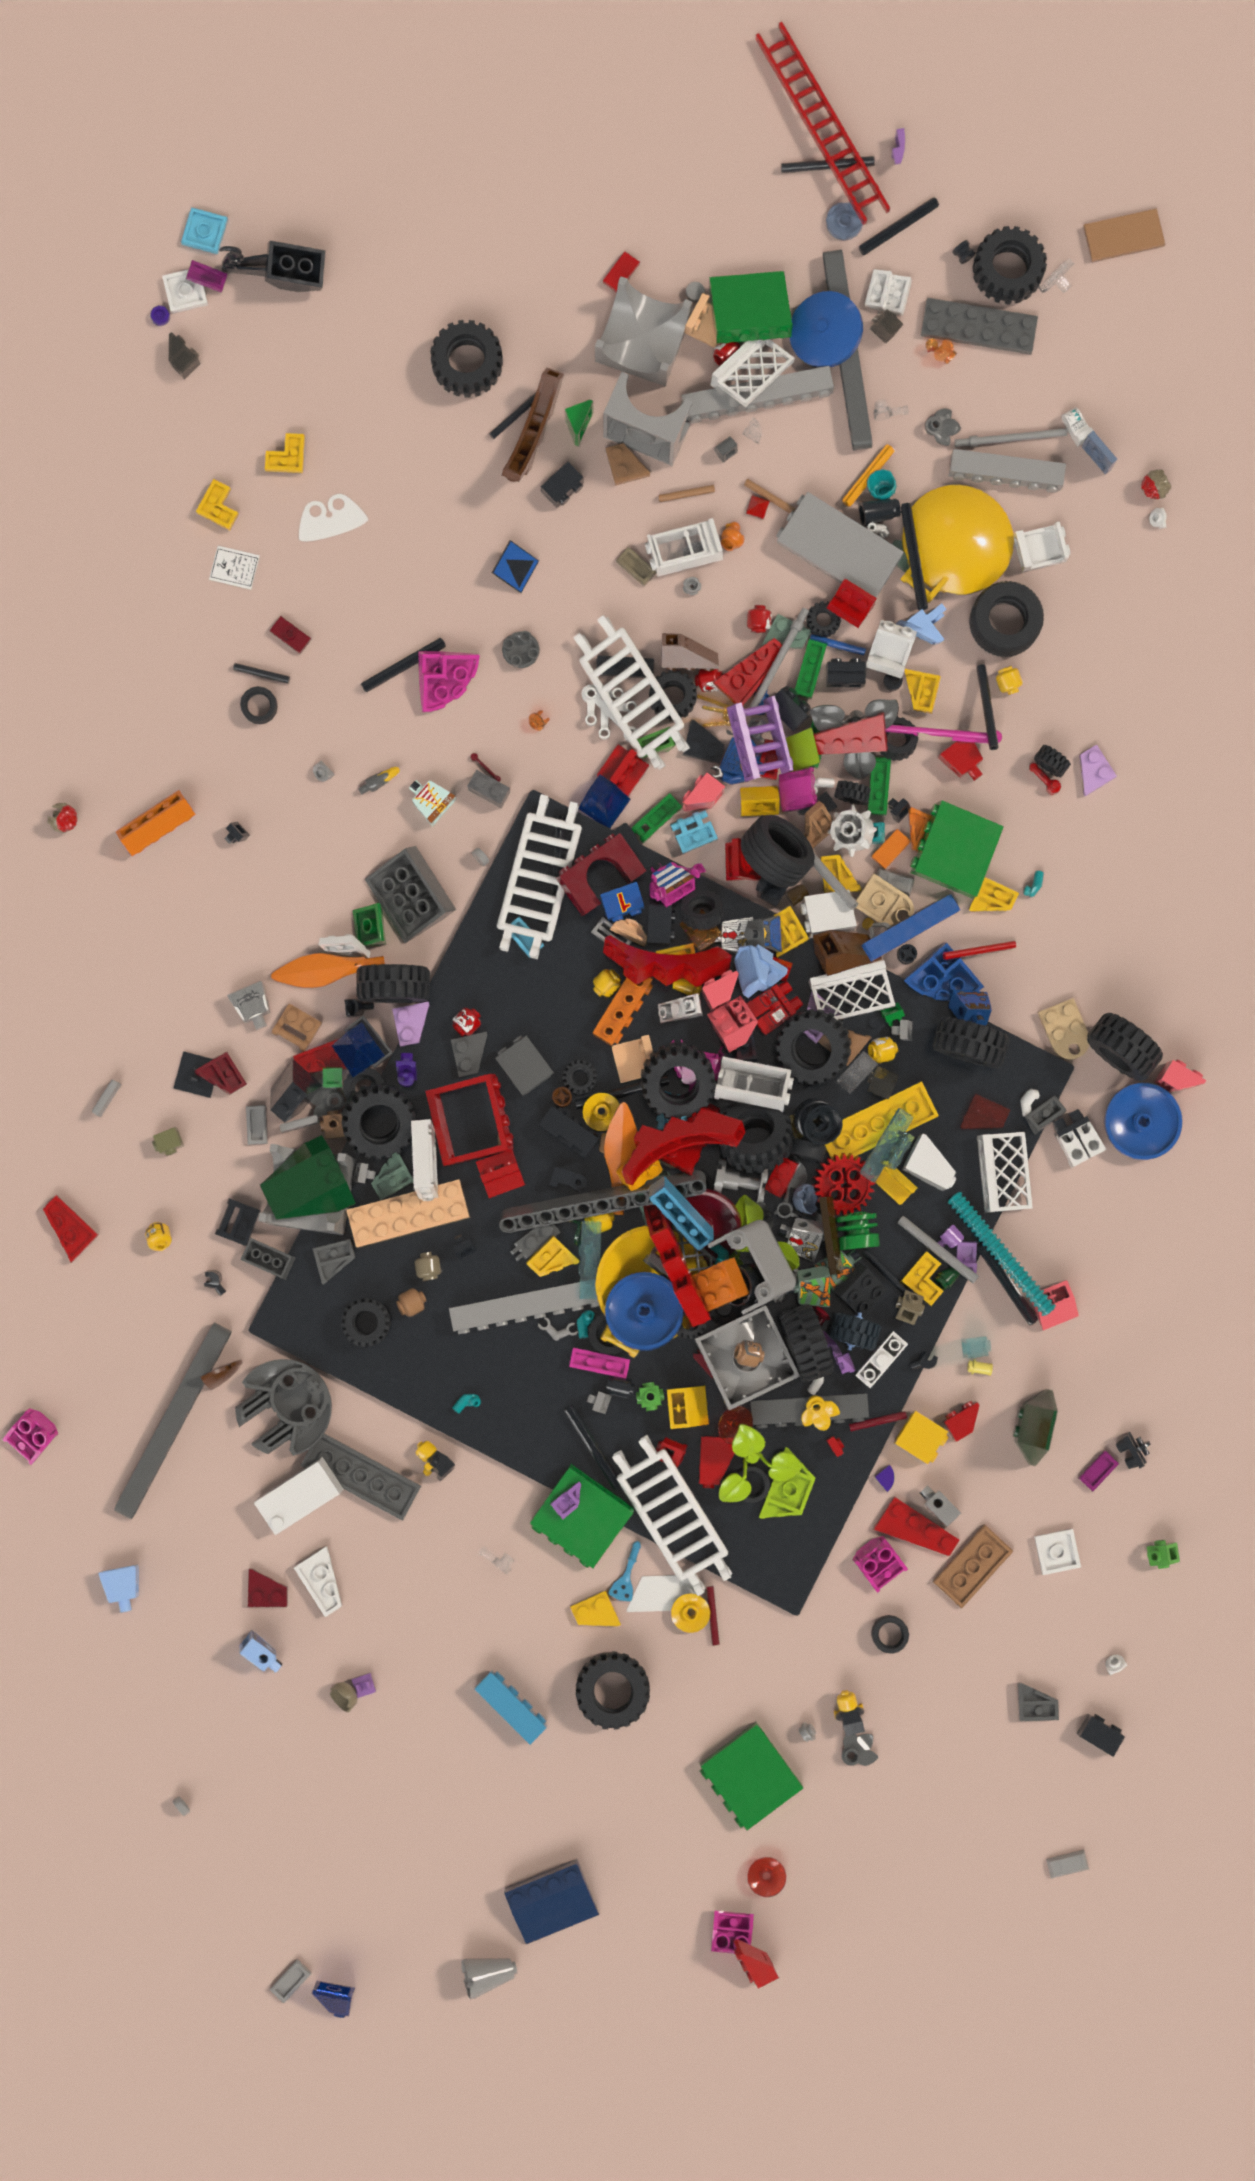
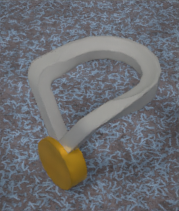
M866 918L862 922V927L870 931L871 939L875 937L874 927H884L887 930L892 928L890 924L885 922L874 923L871 918Z

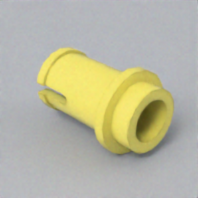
M973 1359V1361L969 1360L968 1372L991 1376L993 1370L992 1363L977 1362L976 1359Z

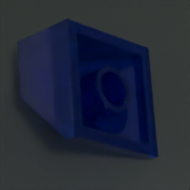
M599 774L578 809L593 820L611 829L631 799L615 784Z
M362 1022L331 1045L353 1078L385 1057Z
M316 1981L312 1995L329 2013H334L335 2017L345 2018V2016L350 2015L355 1988Z

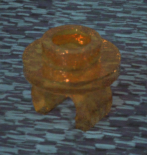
M542 710L529 715V724L537 731L544 729V726L550 720L549 717L545 720L542 719Z

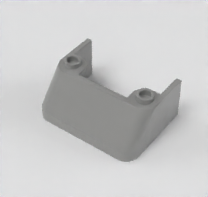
M764 1220L753 1221L707 1244L711 1248L727 1240L733 1249L740 1250L747 1246L765 1281L760 1283L755 1289L758 1303L743 1310V1314L793 1290L796 1286V1277L768 1223Z

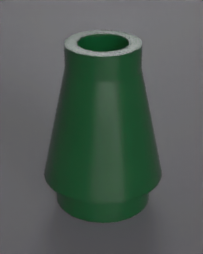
M949 1267L937 1274L935 1282L942 1290L950 1289L961 1274L953 1267Z

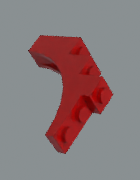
M611 935L605 937L603 950L606 956L624 968L623 975L636 985L651 977H655L666 986L684 978L695 987H698L729 971L732 955L719 946L693 954L674 955L648 952L625 944Z
M701 1108L698 1114L694 1116L692 1123L671 1117L669 1122L665 1124L663 1131L642 1125L634 1136L636 1148L633 1150L628 1163L622 1169L626 1184L633 1186L639 1176L651 1164L678 1149L700 1144H724L737 1147L746 1133L743 1122Z

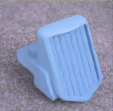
M940 604L927 615L921 609L907 621L899 620L896 625L910 627L917 631L916 637L930 644L938 645L944 641V638L933 624L945 616L943 612L946 608L943 604Z
M753 945L740 946L734 960L742 993L747 998L758 990L764 993L787 974L788 968L773 960L772 952L760 945L755 947Z

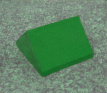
M590 399L565 409L566 424L574 444L578 447L593 415V400Z
M376 903L353 910L356 939L365 947L386 945L381 904Z

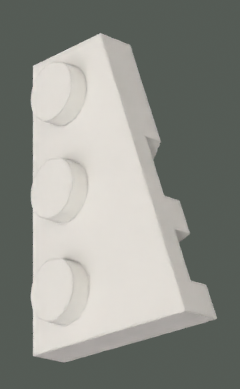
M326 1546L294 1567L325 1617L342 1607L329 1550Z

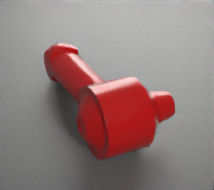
M1031 763L1029 770L1046 785L1047 793L1050 795L1058 794L1061 789V783L1056 779L1051 780L1038 767V764Z

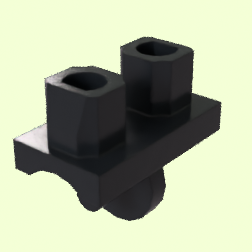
M1131 1432L1126 1433L1116 1443V1447L1120 1453L1128 1449L1130 1450L1132 1456L1125 1458L1128 1469L1136 1467L1140 1469L1145 1466L1147 1461L1144 1456L1150 1454L1147 1449L1151 1445L1150 1441L1143 1442L1141 1437L1136 1438L1135 1441Z

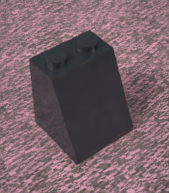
M293 1060L271 1088L270 1111L285 1123L300 1114L323 1085Z

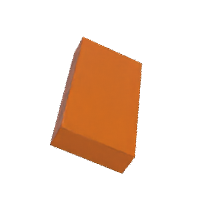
M896 829L871 858L885 870L911 841Z

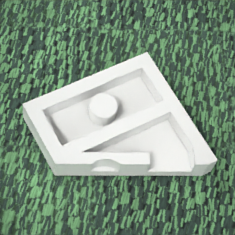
M351 934L338 937L328 936L319 939L318 945L328 954L352 957L353 952L360 953L365 958H370V951Z

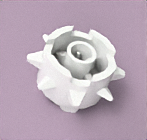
M851 805L850 810L834 814L836 820L832 821L828 834H831L832 839L836 842L833 848L835 851L845 848L849 851L850 857H853L855 851L870 848L874 832L877 831V828L873 826L872 820L869 818L871 814L869 810L859 813L856 812L855 806Z

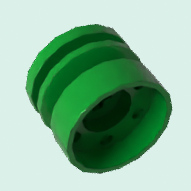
M855 1212L837 1217L836 1223L845 1222L846 1225L837 1227V1230L846 1231L847 1234L839 1237L840 1250L880 1246L879 1234L870 1233L869 1230L878 1226V1223L869 1224L868 1219H876L877 1214Z

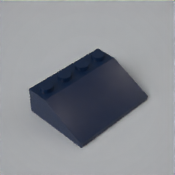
M578 1859L506 1887L504 1890L506 1900L526 1945L599 1915Z

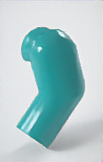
M1035 871L1032 886L1027 885L1024 888L1023 894L1025 896H1029V898L1034 897L1041 889L1044 872Z
M719 1244L710 1248L718 1254L715 1265L729 1260V1252L722 1245Z
M591 1310L584 1311L577 1320L579 1338L589 1337L587 1327L595 1318V1314Z
M463 1394L452 1408L460 1414L465 1406L478 1407L481 1404V1400L476 1394Z

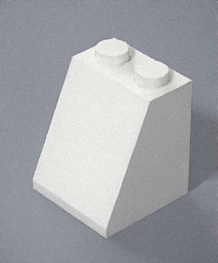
M919 1135L901 1170L941 1191L952 1188L956 1177H954L955 1170L927 1135Z

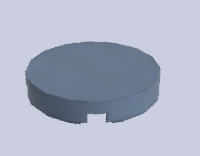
M849 202L837 203L832 206L827 214V229L836 239L851 240L862 230L863 224Z

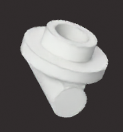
M1155 508L1150 513L1149 521L1152 526L1159 527L1160 529L1166 528L1167 516L1164 508Z
M1120 1655L1110 1656L1105 1663L1110 1676L1120 1672L1127 1666L1124 1658Z

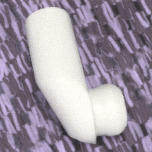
M871 522L867 526L868 530L876 535L879 534L881 538H886L889 535L886 525Z
M821 777L815 779V794L818 793L817 788H833L834 779Z
M1029 1089L1022 1096L1020 1103L1023 1116L1032 1112L1031 1104L1035 1099L1039 1098L1038 1090Z
M824 1377L813 1380L807 1389L808 1392L815 1395L822 1386Z

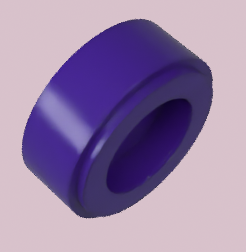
M156 306L151 310L150 317L155 325L164 326L169 322L170 314L166 307Z

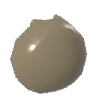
M338 1682L331 1688L330 1696L343 1711L350 1712L358 1701L356 1690L346 1682Z

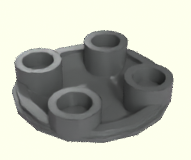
M528 631L512 633L503 641V657L513 667H529L539 657V644Z

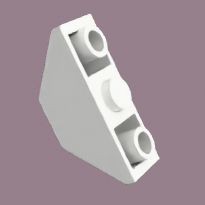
M699 994L658 1004L660 1023L691 1019L703 1015Z
M893 1331L868 1357L855 1376L871 1388L908 1343Z

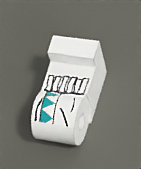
M1075 407L1064 413L1061 417L1068 433L1076 446L1079 447L1093 429L1089 428L1081 412Z

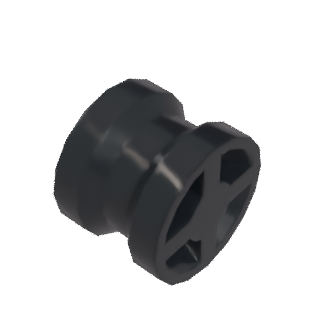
M968 240L961 242L952 251L955 256L959 257L961 264L968 262L976 254V251L970 248Z
M911 944L901 946L897 952V959L905 965L911 964L917 957V950Z

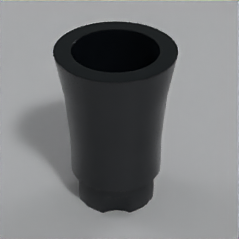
M897 498L859 501L858 503L860 522L863 527H867L871 522L879 523L901 516L900 503Z

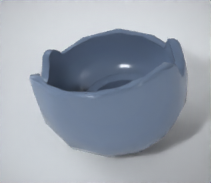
M801 1184L794 1191L792 1203L797 1211L813 1214L818 1210L815 1206L818 1196L813 1193L816 1189L812 1185Z

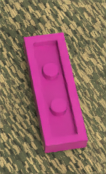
M573 1348L569 1367L626 1379L630 1359Z

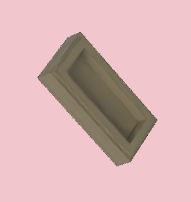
M629 546L616 560V563L643 586L656 574V570L652 571L651 566Z

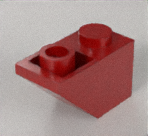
M968 1401L961 1406L962 1410L957 1413L954 1410L945 1415L946 1419L942 1422L955 1442L974 1431L980 1407L978 1402Z

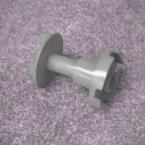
M718 1159L713 1191L721 1193L722 1188L737 1190L738 1187L758 1190L756 1204L763 1202L765 1191L762 1188V1184L767 1182L768 1169L760 1174V1179L741 1176L740 1171L726 1169L727 1159Z

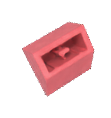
M708 773L704 776L700 775L694 783V790H689L683 797V810L686 812L713 808L724 794L725 786Z
M729 970L721 975V979L715 981L713 978L704 983L701 993L711 1012L730 1001L738 977L737 971L732 972V970Z
M741 996L707 1014L713 1029L729 1053L747 1043L758 1023Z
M1177 1059L1176 1061L1172 1060L1165 1063L1154 1083L1171 1093L1204 1084L1206 1080L1202 1078L1203 1074L1196 1070H1189L1184 1062Z
M1067 1280L1041 1289L1044 1290L1045 1295H1048L1047 1298L1052 1300L1051 1303L1056 1305L1055 1309L1047 1316H1042V1312H1038V1307L1033 1306L1043 1331L1079 1316L1075 1298Z

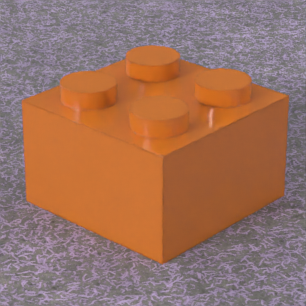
M735 1258L718 1263L693 1275L708 1311L724 1306L749 1294Z

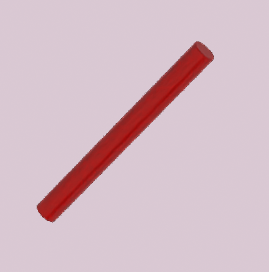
M1010 941L943 952V959L948 960L1016 948V942Z

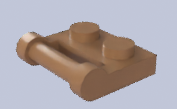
M288 1004L271 1033L276 1036L280 1035L300 1047V1050L304 1052L308 1049L323 1023L295 1006ZM284 1024H287L307 1037L303 1041L282 1027Z

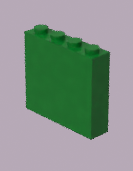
M784 271L709 277V293L717 344L792 337V319Z
M941 800L936 804L934 803L931 808L930 814H932V817L925 824L923 830L925 835L918 842L917 849L919 851L910 863V867H912L910 873L971 899L976 898L1004 826Z
M570 1464L531 1519L530 1525H532L531 1528L535 1532L546 1535L552 1544H559L563 1547V1551L569 1556L574 1555L580 1559L579 1562L583 1566L594 1568L631 1517L635 1508ZM579 1481L581 1483L579 1505L573 1512L562 1519L550 1503Z
M757 1722L753 1723L700 1763L702 1769L699 1771L705 1780L710 1779L713 1783L711 1788L717 1796L721 1794L725 1800L723 1802L725 1808L729 1812H734L737 1816L734 1818L740 1828L744 1827L747 1831L804 1789L801 1782Z

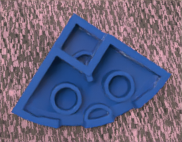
M944 942L904 979L918 993L936 1000L950 1001L953 990L980 991L984 988L983 984L961 958L943 959V952L954 951L947 942Z

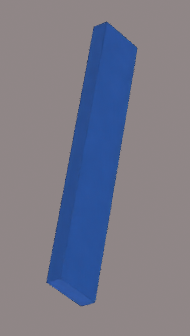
M950 894L861 946L872 962L956 914L961 909Z

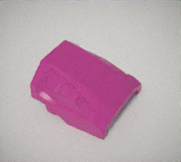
M813 767L779 774L782 812L802 810L813 807L817 803V795L814 788L815 776L812 773L814 772Z
M29 1408L2 1440L4 1442L7 1441L32 1465L59 1433L55 1424L44 1414Z
M884 1536L870 1540L857 1550L852 1559L877 1593L901 1572L908 1570Z
M714 1910L711 1952L734 1954L733 1950L736 1947L733 1940L735 1939L751 1945L754 1914Z

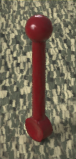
M476 753L471 754L470 757L472 761H476L495 780H497L498 782L501 781V777L498 775L496 776L478 758V755Z

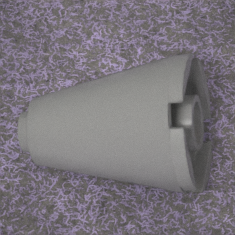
M510 1958L461 1960L462 1973L465 1976L464 1984L470 1999H475L514 1979V1974H517L515 1961L512 1962Z

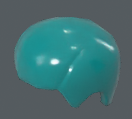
M881 469L869 476L867 486L870 494L875 499H889L896 492L897 483L892 472Z

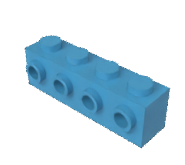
M665 1176L649 1186L650 1201L661 1210L663 1215L674 1224L675 1228L698 1251L714 1240L713 1228Z
M491 1670L476 1685L475 1690L531 1745L547 1728L545 1723L547 1720L540 1713L536 1715L531 1710L533 1706L526 1699L522 1701L517 1696L519 1692L512 1685L508 1687L503 1682L505 1678L498 1671L494 1673Z

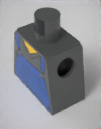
M780 916L761 917L748 921L747 929L744 932L748 945H753L754 947L760 945L772 953L782 952Z

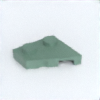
M394 1153L386 1164L383 1165L381 1171L371 1184L380 1200H384L414 1183V1179L400 1154Z

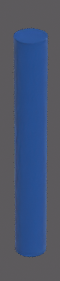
M811 634V640L825 643L829 647L865 655L866 648Z

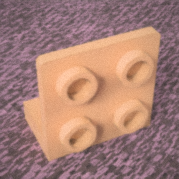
M702 293L685 325V334L715 348L718 344L716 343L712 307L709 303V296Z
M649 1035L642 1036L641 1039L612 1046L621 1083L641 1078V1069H644L643 1064L646 1059H650V1054L653 1052Z

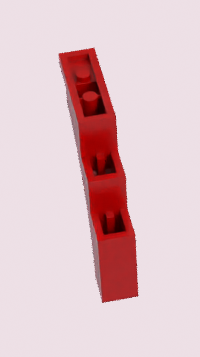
M656 1205L643 1206L650 1237L660 1254L662 1265L672 1282L677 1299L693 1327L704 1324L711 1319L710 1314L683 1257L670 1220L663 1215Z

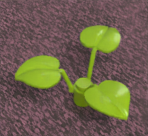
M743 1195L735 1205L741 1217L742 1227L753 1221L763 1220L764 1217L763 1210L759 1204H756L747 1195ZM778 1242L791 1270L797 1269L799 1267V1258L795 1249L788 1243ZM747 1246L736 1250V1252L734 1250L729 1255V1259L735 1258L737 1265L743 1264L739 1257L741 1256V1251L749 1252Z
M740 1424L732 1442V1449L736 1455L744 1457L743 1476L741 1478L737 1473L727 1476L720 1486L719 1499L723 1502H739L749 1496L751 1484L745 1480L748 1462L756 1463L761 1459L768 1467H771L768 1474L776 1481H786L796 1476L802 1468V1463L794 1454L789 1452L776 1454L772 1458V1463H769L762 1453H759L765 1446L763 1436L752 1427Z

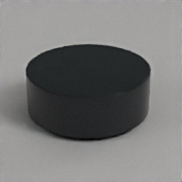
M886 674L883 680L884 687L889 691H897L903 683V678Z

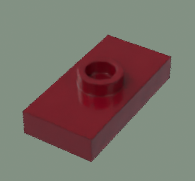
M282 616L279 617L269 630L270 633L299 654L303 652L312 640Z

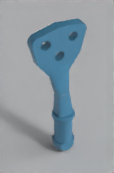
M639 1541L632 1544L624 1575L609 1590L610 1596L621 1601H632L633 1587L630 1576L641 1549Z

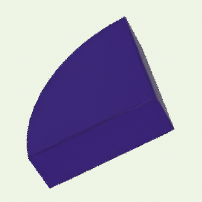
M890 1465L875 1476L886 1492L892 1488L894 1483V1471Z

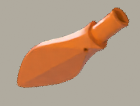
M314 953L287 963L271 974V978L277 982L296 987L319 988L334 983L343 977L355 974L360 966L385 964L384 956L371 958L341 957L331 954Z
M625 1102L618 1106L607 1129L604 1142V1155L610 1174L611 1187L624 1185L621 1183L616 1171L629 1161L633 1150L636 1148L634 1136L637 1129L631 1111ZM624 1210L613 1212V1214L624 1215Z

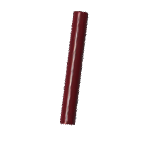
M906 1411L849 1424L850 1432L907 1419Z
M706 1586L707 1602L710 1608L712 1645L715 1646L720 1645L714 1586Z

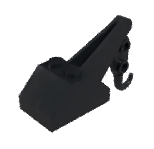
M271 240L268 242L267 254L244 257L241 249L234 246H223L219 249L220 252H230L222 260L223 272L265 277V282L278 289L294 292L320 291L323 288L326 250ZM247 266H266V268L247 267Z

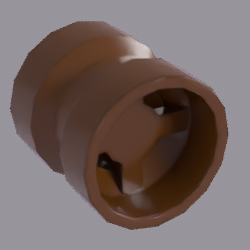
M559 1087L553 1092L552 1098L556 1106L566 1107L571 1103L572 1095L567 1088Z

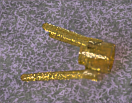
M697 695L699 699L723 707V709L703 705L702 709L722 713V719L725 720L702 724L703 727L731 726L727 707L732 705Z

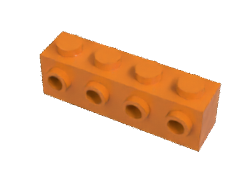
M178 790L117 830L116 834L130 855L134 856L142 852L150 844L157 842L167 833L174 831L182 823L189 821L196 814L181 791Z
M626 978L594 1029L593 1035L611 1046L614 1043L618 1044L623 1037L621 1031L624 1027L628 1028L633 1020L631 1015L634 1010L638 1012L643 1004V1001H641L644 994L648 996L652 990V979L649 978L636 985Z

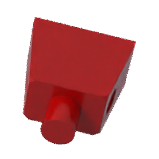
M956 741L938 756V759L959 778L968 773L976 781L983 775L977 767L983 761V757L974 742Z

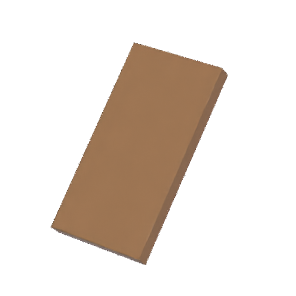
M1157 208L1088 223L1083 226L1092 262L1165 246Z
M984 1524L932 1582L962 1609L1014 1551Z

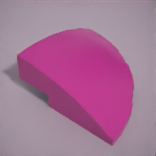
M419 651V688L422 712L442 709L452 700L460 698L467 690L470 680L476 675L480 655L461 652Z

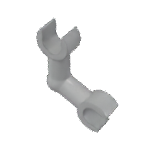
M546 1317L544 1319L548 1322L547 1327H542L538 1324L539 1328L546 1330L555 1341L568 1335L574 1336L578 1333V1331L574 1333L569 1331V1327L575 1325V1323L568 1324L567 1328L560 1331L551 1326L550 1320Z

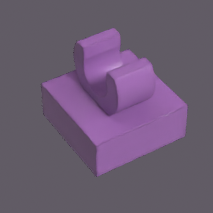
M371 1673L351 1679L358 1698L376 1692Z

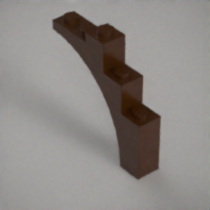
M546 367L541 375L521 435L502 471L501 476L506 477L509 481L520 482L522 477L527 475L532 469L537 448L543 440L548 420L553 415L564 374Z

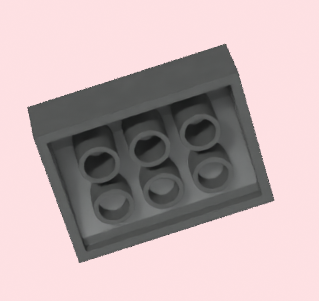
M416 846L403 849L365 879L405 943L439 923L456 910Z

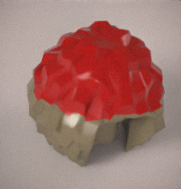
M1163 469L1150 470L1141 482L1144 494L1151 499L1159 500L1165 498L1171 489V484L1168 482Z
M56 803L52 806L60 811H54L53 817L47 816V823L50 824L51 828L58 833L73 830L78 821L76 810L67 803Z

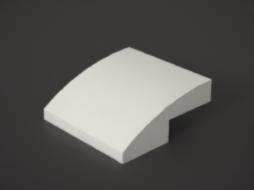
M874 269L865 306L891 314L904 315L912 278L893 275L891 271Z

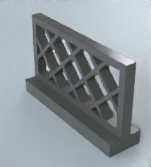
M671 1224L672 1229L679 1234L680 1242L678 1244L684 1259L695 1257L696 1268L689 1269V1271H697L699 1273L700 1270L708 1269L713 1266V1263L717 1262L716 1258L704 1248L699 1250L702 1254H698V1250L694 1247L695 1255H685L684 1244L690 1243L675 1228L674 1224ZM654 1246L643 1261L659 1275L671 1282L662 1265L660 1256L656 1253L657 1248ZM705 1256L708 1258L709 1267L700 1268L699 1257Z

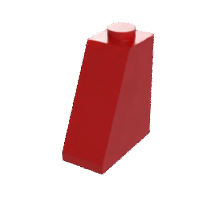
M701 1436L699 1484H703V1488H715V1485L720 1484L735 1454L732 1449L733 1437Z

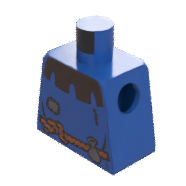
M953 990L948 1006L958 1019L985 1026L992 1012L988 993Z

